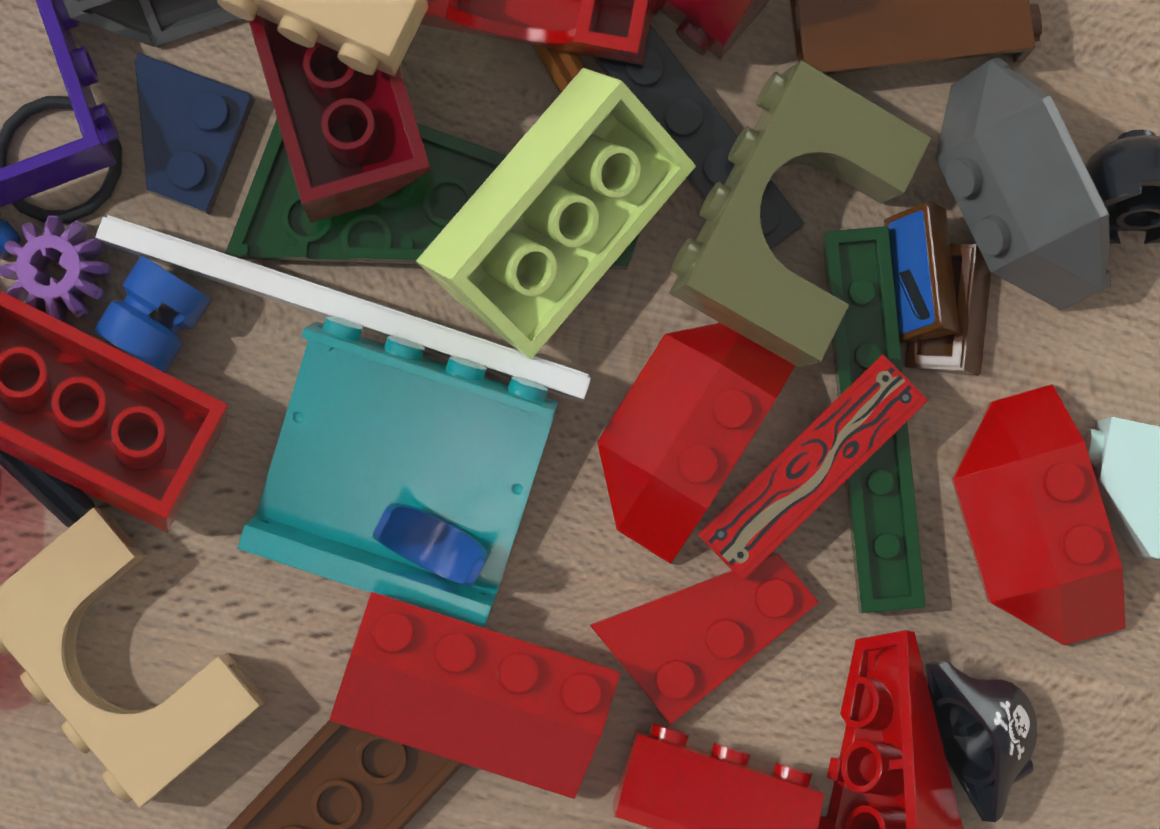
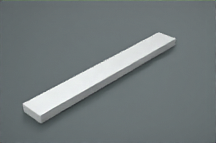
M107 215V218L102 217L95 237L108 247L138 257L142 255L153 262L322 318H326V316L342 318L362 326V331L386 339L388 336H393L422 345L425 348V352L446 359L453 356L476 362L486 367V372L510 380L511 377H520L544 385L549 393L582 404L585 402L591 384V378L587 373L536 356L531 360L517 350Z

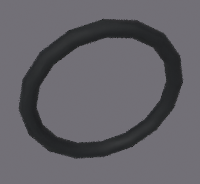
M45 96L26 103L4 122L0 131V168L7 166V148L15 130L31 115L50 108L73 110L69 96ZM119 139L110 142L117 164L109 167L101 188L86 203L68 210H45L27 202L25 199L11 204L20 213L43 223L46 222L48 216H57L62 219L63 223H70L93 214L111 197L121 176L122 146Z

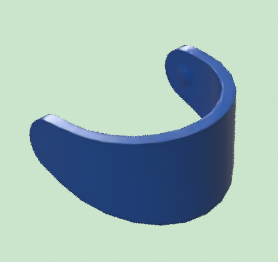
M400 503L389 504L372 535L377 542L406 560L465 587L473 586L487 558L485 548L468 533L432 513L410 505Z

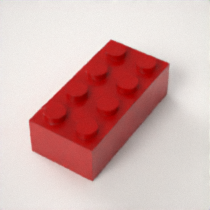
M0 291V450L168 532L227 423L228 404Z

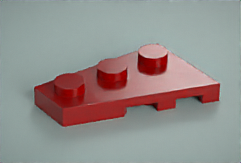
M779 553L768 556L743 581L731 570L625 612L590 624V626L666 720L673 724L819 602Z

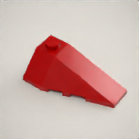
M904 630L856 639L840 712L846 727L839 758L831 757L827 778L834 780L827 816H820L818 829H963L915 632Z

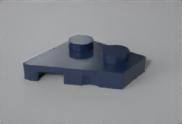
M138 53L135 67L147 190L151 194L210 215L255 99L246 92Z

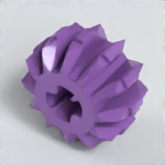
M48 216L44 226V234L31 222L23 224V234L28 242L24 246L11 240L5 243V250L16 256L17 261L14 264L0 266V276L6 279L18 280L9 287L6 294L22 302L26 301V304L44 313L46 311V314L62 322L66 319L67 307L76 317L80 319L89 315L88 307L83 298L88 295L102 301L106 296V292L102 288L93 284L94 278L107 277L112 273L111 266L107 263L93 261L104 251V243L97 238L85 241L87 226L79 221H74L65 230L62 219L57 216ZM51 260L67 269L61 281L52 278L45 272L46 266Z

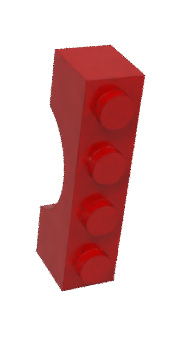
M427 0L428 9L420 24L643 65L655 1Z

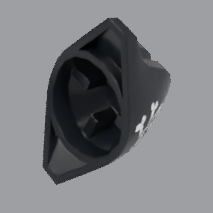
M945 661L926 664L928 688L946 759L981 820L997 822L1004 814L1013 783L1033 772V763L1030 758L1035 749L1037 739V720L1034 708L1025 693L1012 682L1002 679H975L967 676Z

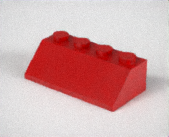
M371 591L329 721L575 799L602 736L621 672Z

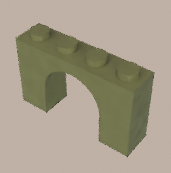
M802 60L782 74L774 72L763 86L756 101V105L763 110L754 128L752 129L748 126L744 128L732 146L728 160L735 165L725 185L721 182L716 183L706 197L699 215L707 220L697 239L689 238L678 252L671 267V272L678 275L669 292L672 296L799 368L822 361L849 304L787 269L770 250L763 235L760 220L761 200L769 180L782 166L794 164L814 166L828 172L882 204L905 193L931 140V137Z

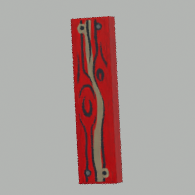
M882 354L732 500L698 536L743 581L929 400Z

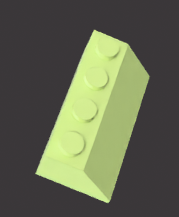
M582 68L416 261L456 301L524 356L532 360L696 165L623 81Z

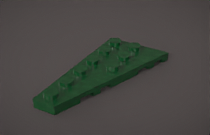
M276 118L225 254L239 259L419 264L416 260L507 155L417 123L430 171L372 206L310 223L301 203ZM640 233L609 269H628Z

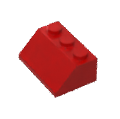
M658 723L652 724L650 733L638 729L635 730L613 800L614 817L651 829H818L824 793L818 787L810 785L812 773L779 762H775L773 771L769 772L748 765L750 753L716 742L713 744L711 753L686 745L689 738L688 733Z

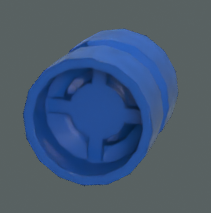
M141 255L122 284L127 296L124 300L110 302L93 331L132 357L166 373L183 347L179 333L182 329L195 328L212 299ZM157 309L156 316L154 318L150 317V313Z

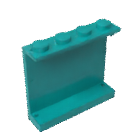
M327 316L324 324L315 321L303 329L301 338L307 339L308 343L256 515L244 525L237 549L370 593L372 591L485 628L494 606L559 401L546 397L548 389L544 385L528 379L511 377L510 383L506 384L485 377L487 368L467 359L451 356L448 363L445 364L424 357L425 348L422 345L403 338L388 336L384 344L361 336L363 327L354 322ZM391 503H400L422 509L452 523L476 539L487 551V558L473 586L465 587L444 579L406 560L377 542L372 535L386 507Z

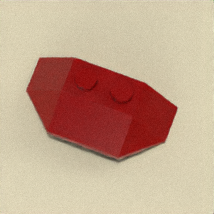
M721 323L664 334L597 441L617 531L671 564L708 510L773 406L795 365Z
M1051 384L990 402L951 479L987 601L1064 646L1126 628L1123 567L1085 441L1055 387Z

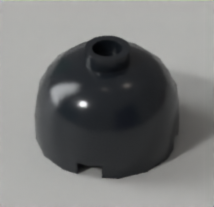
M1149 130L1127 131L1121 134L1117 140L1103 146L1094 153L1085 164V167L1109 213L1110 244H1121L1117 231H1147L1144 244L1159 243L1160 136H1156L1154 132Z

